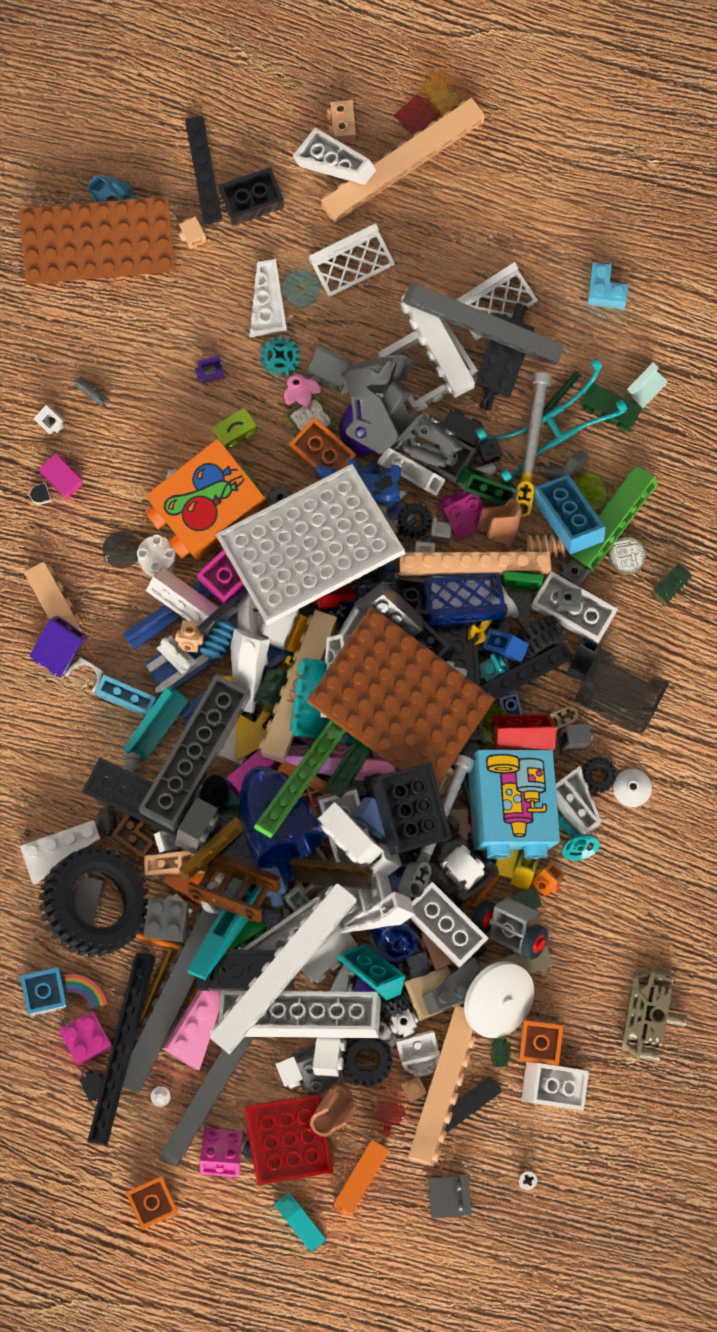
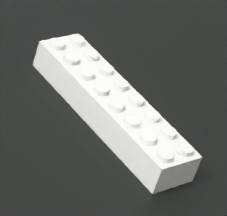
M221 991L219 1025L224 1020L223 1015L229 1008L233 1009L237 1004L236 999L239 995L247 991ZM282 991L246 1036L378 1038L381 999L378 992Z

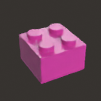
M224 550L197 574L198 580L222 604L244 586Z
M94 1011L58 1030L78 1066L112 1047Z

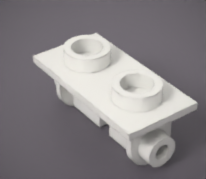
M171 635L168 638L165 637L160 642L161 645L157 647L161 654L182 675H185L197 664L186 651L179 650L178 642Z

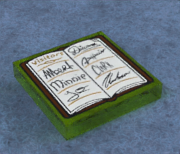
M316 394L312 396L308 408L299 404L284 414L297 435L313 417L328 430L336 427V423Z

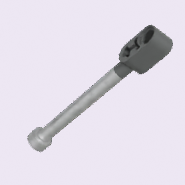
M458 755L453 765L456 768L442 799L446 817L450 813L466 773L471 772L475 764L472 759L464 755ZM436 843L422 847L417 860L407 864L398 885L400 894L418 898L423 894L432 872L428 862Z

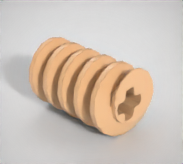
M543 534L541 540L539 535H535L534 540H532L531 535L527 536V552H550V556L551 553H554L555 558H558L559 553H561L563 558H565L566 548L558 536L555 539L554 535L551 534L549 540L545 534Z

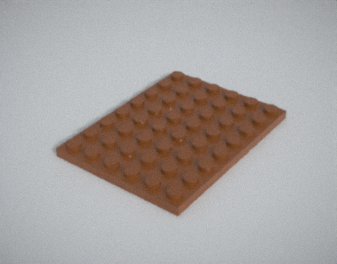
M370 607L306 702L399 771L431 762L437 785H439L495 698L375 608Z

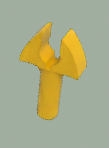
M489 613L487 620L484 619L479 627H476L474 624L469 627L468 640L478 633V639L473 645L485 641L487 637L485 630L494 619L492 614Z

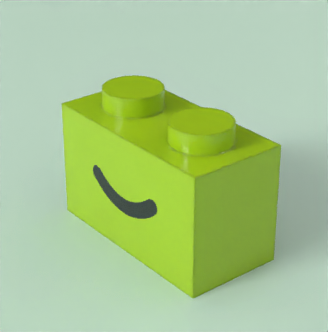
M245 407L212 426L214 434L225 449L235 448L241 440H248L257 432V426Z

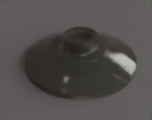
M115 532L108 536L104 542V558L113 567L128 568L138 560L137 550L140 543L129 532ZM120 545L125 547L123 551L118 550Z

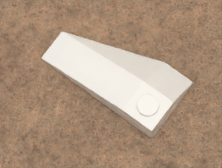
M235 628L230 646L233 683L250 692L251 698L244 711L254 713L270 639Z

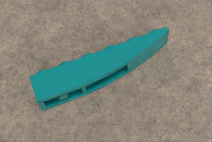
M241 885L238 887V889H237V890L235 891V893L232 895V898L235 897V895H236V893L238 892V890H239V888L241 887ZM250 885L241 901L252 905L261 887ZM222 909L188 968V973L205 980L246 925L248 919Z

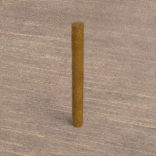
M169 947L165 952L145 999L140 1022L144 1021L175 951Z

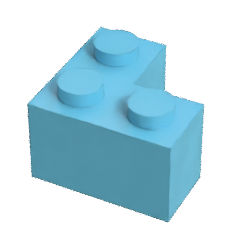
M593 262L587 305L625 309L628 284L610 282L612 264Z

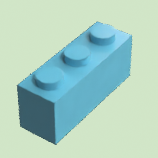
M103 675L96 690L97 697L144 717L157 701L156 697Z

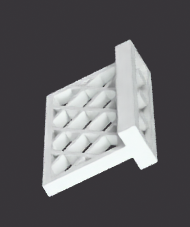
M376 223L310 255L308 258L328 298L395 265ZM376 237L380 243L378 250L368 247L369 241ZM359 247L364 249L362 258L351 255L353 248ZM366 250L377 253L374 263L364 260ZM343 255L348 257L345 267L334 263L337 256ZM378 255L386 256L389 264L385 266L376 264ZM350 258L360 261L357 271L347 268ZM362 262L373 266L370 273L359 272ZM323 263L331 265L329 274L321 273L318 265ZM333 266L344 270L341 279L330 276ZM345 271L356 274L354 281L348 282L343 280ZM329 279L340 282L338 289L330 292L327 286Z
M515 262L456 299L466 305L486 311L488 314L490 312L503 314L512 318L513 313L504 312L505 302L515 305L516 303H521L522 307L524 305L530 307L538 302L518 271V266ZM514 276L520 281L519 289L509 287L510 279ZM497 287L505 289L504 299L493 296L494 290ZM508 290L518 292L517 301L506 299ZM520 294H528L532 301L527 304L519 302ZM480 298L490 299L488 309L478 307ZM492 300L503 302L501 311L491 309ZM469 331L475 341L484 337Z

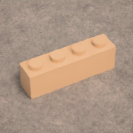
M42 562L25 571L24 574L49 620L58 615L82 631L79 626L82 622L78 614L73 615L71 611L73 605L69 598L65 599L62 592H64V589L59 581L55 582L53 578L55 573L51 565L46 566L45 562Z

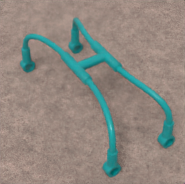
M597 357L590 361L595 372L586 385L566 403L542 415L541 424L547 421L556 437L545 443V446L537 451L536 457L547 449L550 450L575 435L577 431L592 424L619 416L628 409L621 399L615 403L619 411L592 419L577 427H572L564 433L561 432L553 417L564 411L565 408L582 396L597 378L602 368ZM529 425L497 436H487L482 427L475 431L480 440L486 441L494 437L497 440H501L528 431ZM523 464L511 475L507 468L502 470L500 473L505 482L513 480L523 470Z

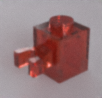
M379 1101L376 1122L384 1123L382 1136L390 1137L392 1124L400 1125V1120L404 1121L405 1109L402 1108L401 1103Z

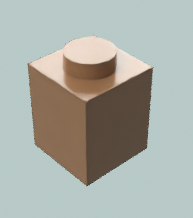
M419 1076L400 1086L409 1104L427 1095Z

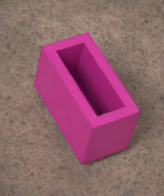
M54 454L39 468V471L67 500L83 485L82 476L77 470L74 469L72 471L68 467L69 463L63 456L59 458Z

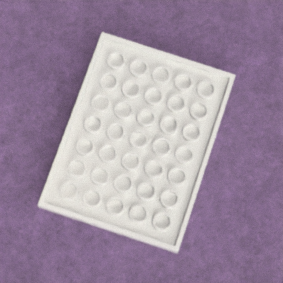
M353 464L216 534L267 625L405 554L404 548Z

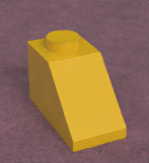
M522 850L510 884L529 890L539 859L524 858V850Z

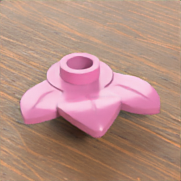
M291 375L287 380L288 388L284 392V400L287 405H291L296 401L301 406L308 408L311 403V394L321 393L320 386L316 381L305 379L302 375ZM298 380L300 383L298 385H294L293 382Z

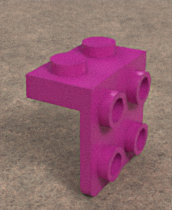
M461 488L458 490V493L452 496H445L441 499V502L437 503L439 509L446 515L458 540H462L479 531L477 526L484 506L478 495L466 492Z

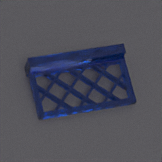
M499 572L424 578L423 580L429 612V625L505 619L508 608L504 601ZM487 579L496 580V586L493 589L485 584ZM473 580L479 585L473 590L466 583ZM449 582H455L460 587L454 592L447 585ZM436 583L441 588L435 593L429 588V584ZM481 586L490 592L486 598L477 593ZM462 588L471 593L467 599L458 594ZM443 590L452 595L448 601L439 596ZM493 594L499 599L500 604H492L488 601L489 597ZM475 596L482 602L480 605L474 606L469 600ZM454 597L463 603L460 607H454L450 604ZM437 599L444 606L440 609H433L432 603Z

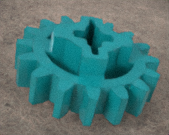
M279 336L278 341L271 338L272 343L266 341V348H261L263 353L260 354V359L263 360L261 366H266L265 372L271 371V376L278 373L279 378H281L282 374L285 373L288 377V371L294 373V366L299 367V362L297 361L300 360V354H297L299 347L294 348L295 342L289 343V338H286L285 341H282L281 336ZM268 353H270V355L272 356V358L270 359V361H268V358H267V357H268ZM290 353L293 355L292 361L288 358Z

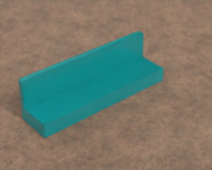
M172 686L165 688L125 744L123 750L127 753L141 754V758L147 760L185 708L189 699Z

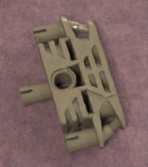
M656 966L639 974L635 971L632 980L621 1049L623 1050L625 1047L638 1062L641 1058L659 1063L661 1050L642 1047V1044L650 1043L652 1046L656 1044L657 1047H661L663 1045L666 1024L682 1026L684 1028L686 1026L687 1015L668 1012L672 988L666 989V986L658 987L659 985L653 984L656 981L673 985L675 973L656 970ZM648 978L647 984H641L638 980ZM650 988H652L651 1002H648ZM647 1007L653 1008L648 1014L649 1021L645 1020ZM654 1011L662 1013L663 1018L661 1021L653 1018ZM646 1025L645 1036L642 1039L643 1027ZM627 1040H636V1047L629 1044Z

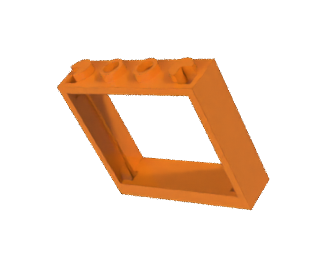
M371 1140L334 1202L337 1212L345 1217L347 1214L352 1215L388 1155L389 1150Z

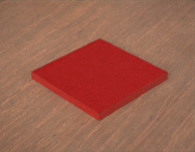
M320 1094L243 1107L257 1186L334 1172L328 1137L316 1134L310 1126V1120L321 1102Z

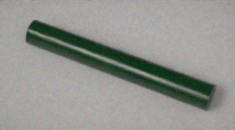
M577 371L570 376L543 408V414L552 410L581 375Z

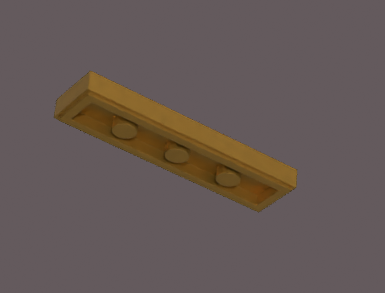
M237 817L229 822L179 868L183 880L189 881L243 832L241 821Z

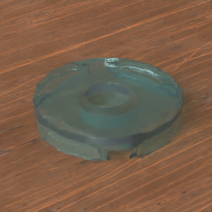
M294 271L283 282L285 299L296 307L310 306L319 296L320 284L315 275L309 271ZM302 284L307 289L305 292L300 293L296 290V287Z

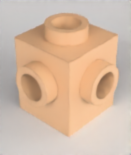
M182 621L181 629L177 630L175 641L178 642L179 650L198 653L199 645H203L204 634L197 629L200 622Z

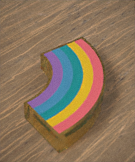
M75 973L64 974L67 994H77L83 997L89 1009L109 1006L105 993L92 979Z

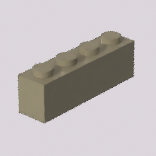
M545 945L542 953L534 960L528 959L520 953H515L479 966L481 972L494 963L509 961L524 968L532 978L531 974L539 972L542 975L550 972V968L554 964L547 945Z

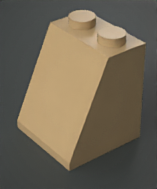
M447 966L430 972L428 975L404 982V987L407 990L418 1022L444 1012L441 1011L429 1015L422 996L453 972Z

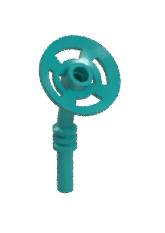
M558 814L559 826L572 837L562 846L563 857L568 860L578 861L594 855L600 847L598 838L588 834L580 835L564 820L563 816L560 817L561 815ZM589 842H594L593 846L588 850Z

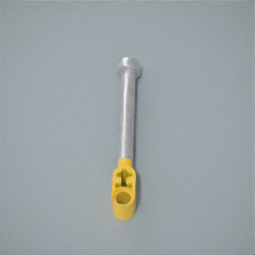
M541 372L533 373L532 383L535 384V392L521 483L517 487L519 492L515 498L520 506H525L527 509V513L521 514L520 520L526 519L532 509L534 496L532 480L546 388L551 386L552 375ZM523 488H527L528 491L525 500H522Z

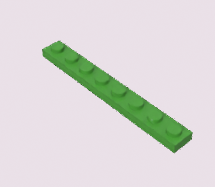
M332 720L329 721L254 826L256 830L272 838L347 731Z

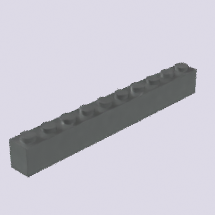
M204 909L198 910L195 916L197 922L194 928H189L186 934L188 940L185 945L182 944L177 953L179 958L177 962L173 961L168 971L171 974L168 980L164 979L160 987L162 993L159 998L155 997L151 1005L153 1011L150 1016L146 1015L142 1024L145 1027L142 1033L138 1032L135 1037L134 1044L136 1045L131 1052L123 1087L140 1095L162 1050V1046L166 1042L197 979V976L188 973V968L217 919L218 914L208 913Z

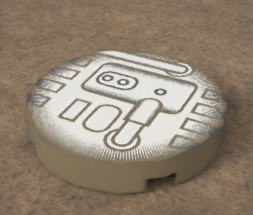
M632 537L618 539L609 551V562L612 568L623 575L638 573L644 567L647 559L644 545Z

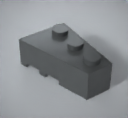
M475 957L466 961L460 968L456 969L422 996L429 1015L465 1003L467 991L472 981L480 973Z

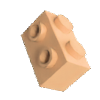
M353 101L330 102V108L327 109L328 120H332V126H329V136L341 143L356 142Z

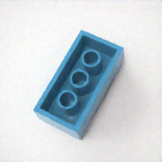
M569 474L535 487L534 503L570 555L604 542V524Z

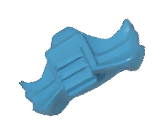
M95 176L88 185L90 194L95 202H106L111 196H115L117 201L136 199L132 194L133 188L127 182H120L115 177Z

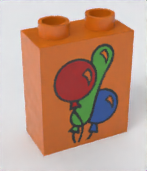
M218 439L145 495L152 504L145 511V514L158 530L165 524L171 528L175 535L168 542L181 559L191 553L196 561H199L220 544L216 536L217 533L260 512L269 505L262 493Z

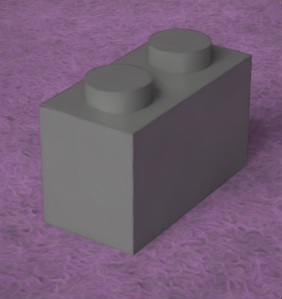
M590 724L567 725L559 731L560 752L583 750L591 744L594 735L593 730L590 729Z

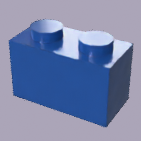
M490 629L482 647L499 656L522 662L529 644L514 635Z

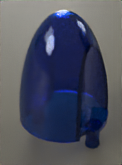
M255 766L246 773L240 789V815L245 840L255 867L261 869L276 867L280 871L283 882H290L295 879V875L289 865L292 858L309 856L324 841L326 835L320 827L321 824L303 795H301L272 838L254 828L255 824L285 784L287 778L273 768Z

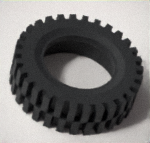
M92 846L87 850L85 847L77 852L74 851L50 869V873L44 878L46 882L41 885L40 890L44 892L39 894V900L44 902L39 905V910H45L46 912L41 916L42 921H49L45 928L47 931L54 930L55 933L51 936L54 940L57 938L62 939L59 943L60 946L70 945L67 951L71 953L78 950L77 955L84 956L87 953L88 957H94L97 954L98 957H101L107 953L109 955L131 942L143 929L141 926L146 921V918L143 917L147 914V908L144 907L148 905L149 898H144V896L149 893L148 887L142 889L141 885L145 883L144 877L138 879L136 876L141 873L138 868L134 871L130 868L134 863L131 860L126 863L123 862L126 857L123 854L115 857L116 851L113 849L106 852V847H100L96 850V846ZM91 871L100 872L111 879L117 886L122 896L124 911L115 924L108 927H95L84 922L76 913L72 904V888L75 881L82 874Z

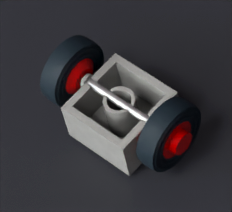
M507 897L497 905L492 901L483 900L472 915L471 921L484 934L491 929L489 939L522 954L528 959H536L542 953L547 943L548 929L538 924L540 912Z

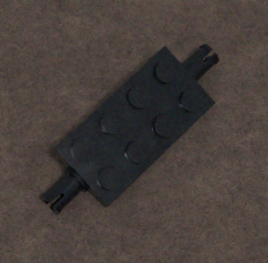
M516 303L512 318L500 314L498 317L534 332L535 327L522 322L528 307L526 305L521 307V303ZM490 339L475 380V385L482 387L485 392L479 405L481 409L485 408L484 410L490 411L494 398L497 395H503L508 398L511 396L526 355L525 353Z

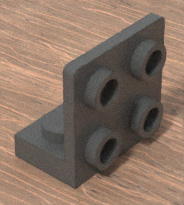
M316 1044L293 1053L309 1095L327 1090L334 1083L341 1084L345 1082L342 1070H339V1077L315 1075L313 1061Z
M468 1174L428 1179L432 1219L472 1215Z

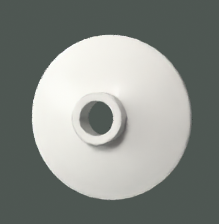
M638 769L622 771L618 774L613 784V792L616 799L628 807H638L644 804L649 799L652 791L649 777ZM630 784H635L637 788L635 790L630 789Z

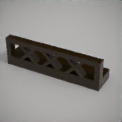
M292 858L291 864L297 867L294 879L297 883L335 886L338 883L345 888L370 890L373 870L367 865Z

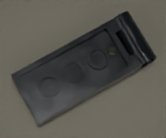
M227 950L205 980L197 977V990L248 991L250 989V982L255 977L259 978L263 973L261 971L267 962L271 963L274 960V954L277 950ZM295 976L283 991H294Z

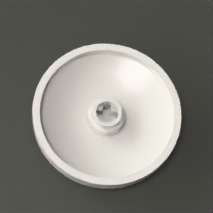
M509 961L497 962L482 970L472 981L465 998L464 1012L470 1027L480 1035L488 1038H499L518 1028L529 1014L533 1004L534 984L530 974L518 964Z

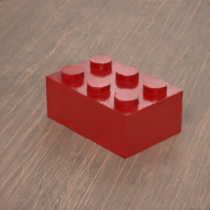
M550 714L492 715L491 737L497 750L555 749L556 726Z

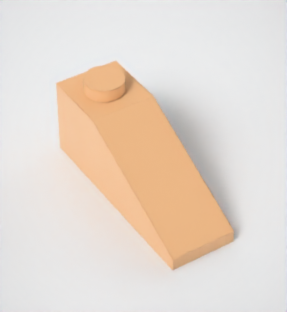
M189 851L144 856V875H181L179 868L194 854ZM206 865L197 874L206 873Z

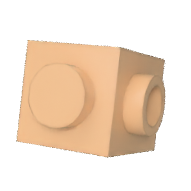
M196 216L193 218L188 217L181 221L178 235L182 242H186L189 249L206 242L205 234Z

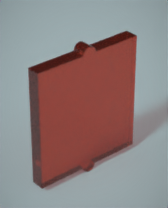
M417 94L394 114V117L403 125V128H406L414 135L416 132L424 130L438 117V114L430 107L429 103H426Z

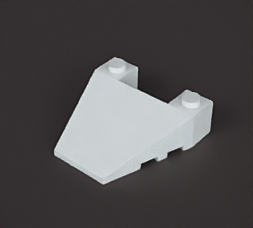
M379 844L384 851L368 866L373 870L370 890L343 887L356 898L357 902L338 923L339 933L400 925L414 915L411 899L397 892L392 893L388 876L402 865L399 854L390 855L387 845Z

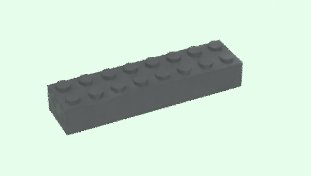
M217 674L215 675L141 803L139 811L142 815L175 832L251 698L249 691Z

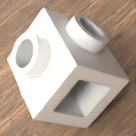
M409 1009L406 1011L402 1010L403 1013L401 1015L397 1013L396 1017H390L391 1022L389 1026L394 1034L397 1033L399 1037L402 1035L404 1038L415 1033L414 1029L417 1028L416 1023L418 1019L414 1011L410 1013ZM402 1018L407 1019L408 1023L406 1025L400 1024Z

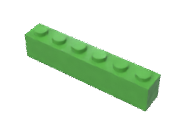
M638 466L628 473L625 482L616 489L615 495L611 500L607 501L601 514L597 515L605 526L604 542L571 554L570 556L574 561L593 573L658 485L655 476Z

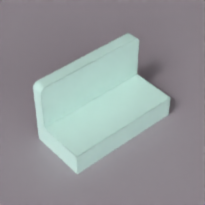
M654 362L632 383L626 392L641 408H644L668 382L657 372L659 367Z

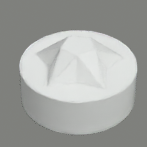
M156 1087L152 1091L151 1100L156 1106L163 1107L170 1102L171 1094L167 1088Z

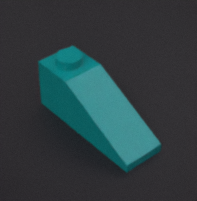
M290 1192L273 1204L310 1252L326 1241L325 1237Z

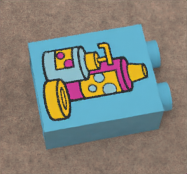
M477 750L469 757L475 764L472 771L468 772L473 850H486L488 859L510 857V850H524V858L526 859L547 857V850L560 842L553 750Z

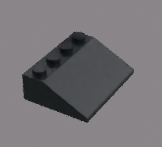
M431 762L370 779L390 855L452 839Z

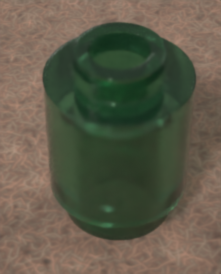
M495 1039V1042H491L492 1067H508L511 1043H507V1039Z

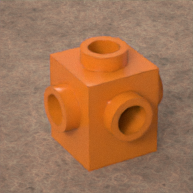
M551 861L544 869L540 867L534 874L536 878L531 884L546 897L550 891L554 894L561 886L559 882L566 874Z

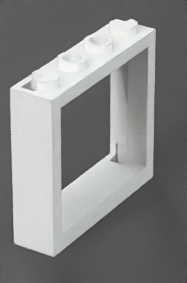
M440 319L473 380L476 379L478 370L448 323ZM418 331L412 332L378 352V358L398 355L419 343ZM443 384L416 401L410 393L406 403L412 413L424 411L428 408L427 405L432 402L437 403L441 401L448 392Z

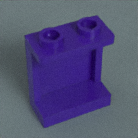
M56 615L47 623L29 657L34 659L36 664L46 667L52 675L62 677L66 674L68 666L80 645L87 640L88 635Z

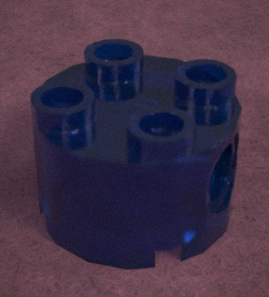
M406 922L400 925L376 928L372 937L376 948L387 960L392 962L409 959L415 953L418 943L415 931Z

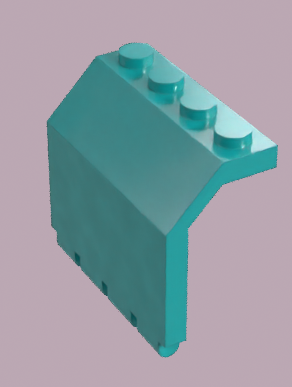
M303 658V661H299L297 675H301V679H296L295 694L298 695V698H294L292 714H296L295 718L291 717L290 731L293 732V736L317 739L331 720L329 718H320L321 712L306 702L327 670L325 661ZM346 732L340 742L353 744L356 738Z

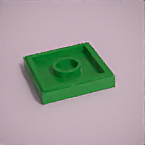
M505 571L502 586L539 591L543 582V575Z

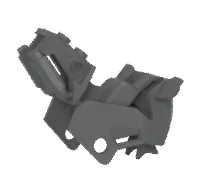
M391 355L369 359L341 372L340 377L344 384L341 394L350 393L354 421L346 430V434L379 454L390 447L396 450L402 445L403 450L409 453L411 457L436 467H446V464L452 465L454 463L455 457L453 455L463 448L461 442L454 436L455 432L449 427L444 428L439 424L441 421L433 415L429 416L427 413H422L415 418L407 412L406 402L410 397V390L402 380L407 378L408 373L419 360L418 356L410 358L406 355ZM357 400H360L362 419L358 418ZM360 426L364 427L367 431L364 438H360L356 434V430ZM416 437H421L428 441L440 445V449L426 442L424 444L417 441Z

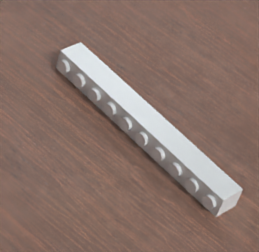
M338 883L335 886L329 887L325 893L326 897L322 902L318 901L312 908L314 912L301 921L299 924L301 927L297 932L293 931L287 938L288 943L284 948L281 946L275 952L274 960L264 965L261 970L263 973L259 978L255 977L250 982V989L246 993L239 995L236 999L237 1004L233 1009L229 1008L223 1015L224 1020L220 1025L217 1023L211 1029V1040L229 1055L357 902L356 898Z

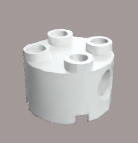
M160 535L148 537L143 540L137 550L139 565L143 572L150 577L155 576L162 569H166L171 573L175 568L176 553L165 537Z
M462 845L457 847L440 865L442 869L446 867L448 869L446 872L448 877L467 892L485 875L483 870L485 866L479 859L476 858L474 860L469 855L471 852L468 848Z

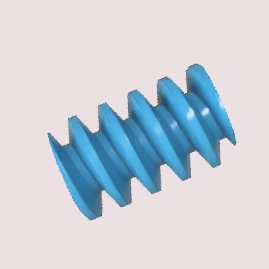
M219 618L221 622L217 621L215 623L217 628L211 629L213 635L209 634L207 636L209 641L203 642L205 648L201 647L199 649L203 655L213 661H216V658H223L220 655V651L227 652L223 646L231 645L228 642V638L232 639L233 635L231 633L235 629L234 625Z

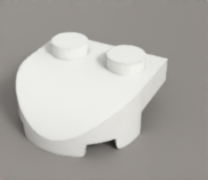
M434 1030L396 1039L399 1057L406 1071L419 1077L427 1076L434 1072L440 1057Z

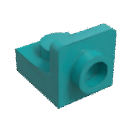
M493 653L490 655L491 658L479 665V670L486 683L508 672L505 667L507 663L503 656Z

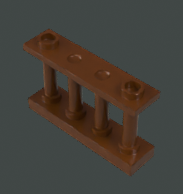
M219 853L206 864L208 869L200 883L197 885L189 882L188 884L189 896L194 900L206 902L259 923L262 921V912L259 907L268 891L278 893L281 888L279 875ZM218 871L226 874L216 891L206 888L215 872ZM237 878L244 882L235 897L232 898L224 895L232 879ZM250 885H256L261 887L252 905L241 901Z

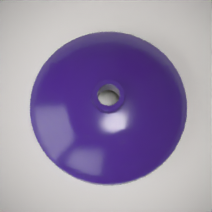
M357 400L358 418L362 419L360 400ZM351 404L346 408L340 420V440L358 456L373 454L375 451L346 434L347 428L354 421ZM360 426L357 428L356 434L358 437L364 438L367 431L364 427Z

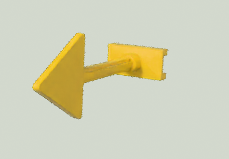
M288 655L284 661V678L257 721L254 723L242 715L238 719L236 760H240L259 750L262 739H266L268 732L263 728V725L273 711L275 704L281 698L280 691L282 686L288 682V678H286L288 670L294 666L291 656Z

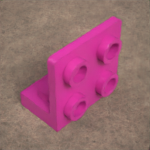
M204 1128L200 1156V1174L239 1177L243 1131Z

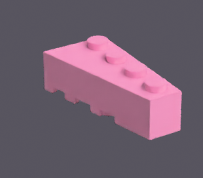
M197 990L162 1046V1049L193 1069L200 1070L210 1040V1031L215 1025L220 1009L221 991Z

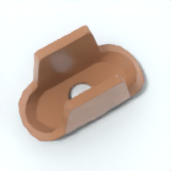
M511 498L503 506L484 507L481 511L477 528L488 532L487 538L498 542L504 552H507L512 547L519 528L522 514L519 502Z
M340 1083L332 1084L319 1103L310 1120V1126L316 1134L323 1137L330 1136L336 1130L346 1126L358 1106L352 1103V1093L346 1086ZM331 1106H333V1107H334V1113H333V1115H331V1116L326 1115L325 1113L329 1111V1109L331 1108Z

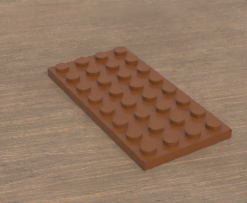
M168 196L18 209L26 284L175 271Z

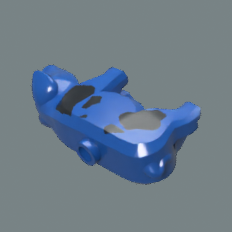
M347 459V466L353 464L378 505L381 503L387 506L400 502L398 481L401 477L400 466L391 465V468H381V476L372 472H363V466L357 465V460ZM319 465L315 468L314 472L322 480L337 472V470Z

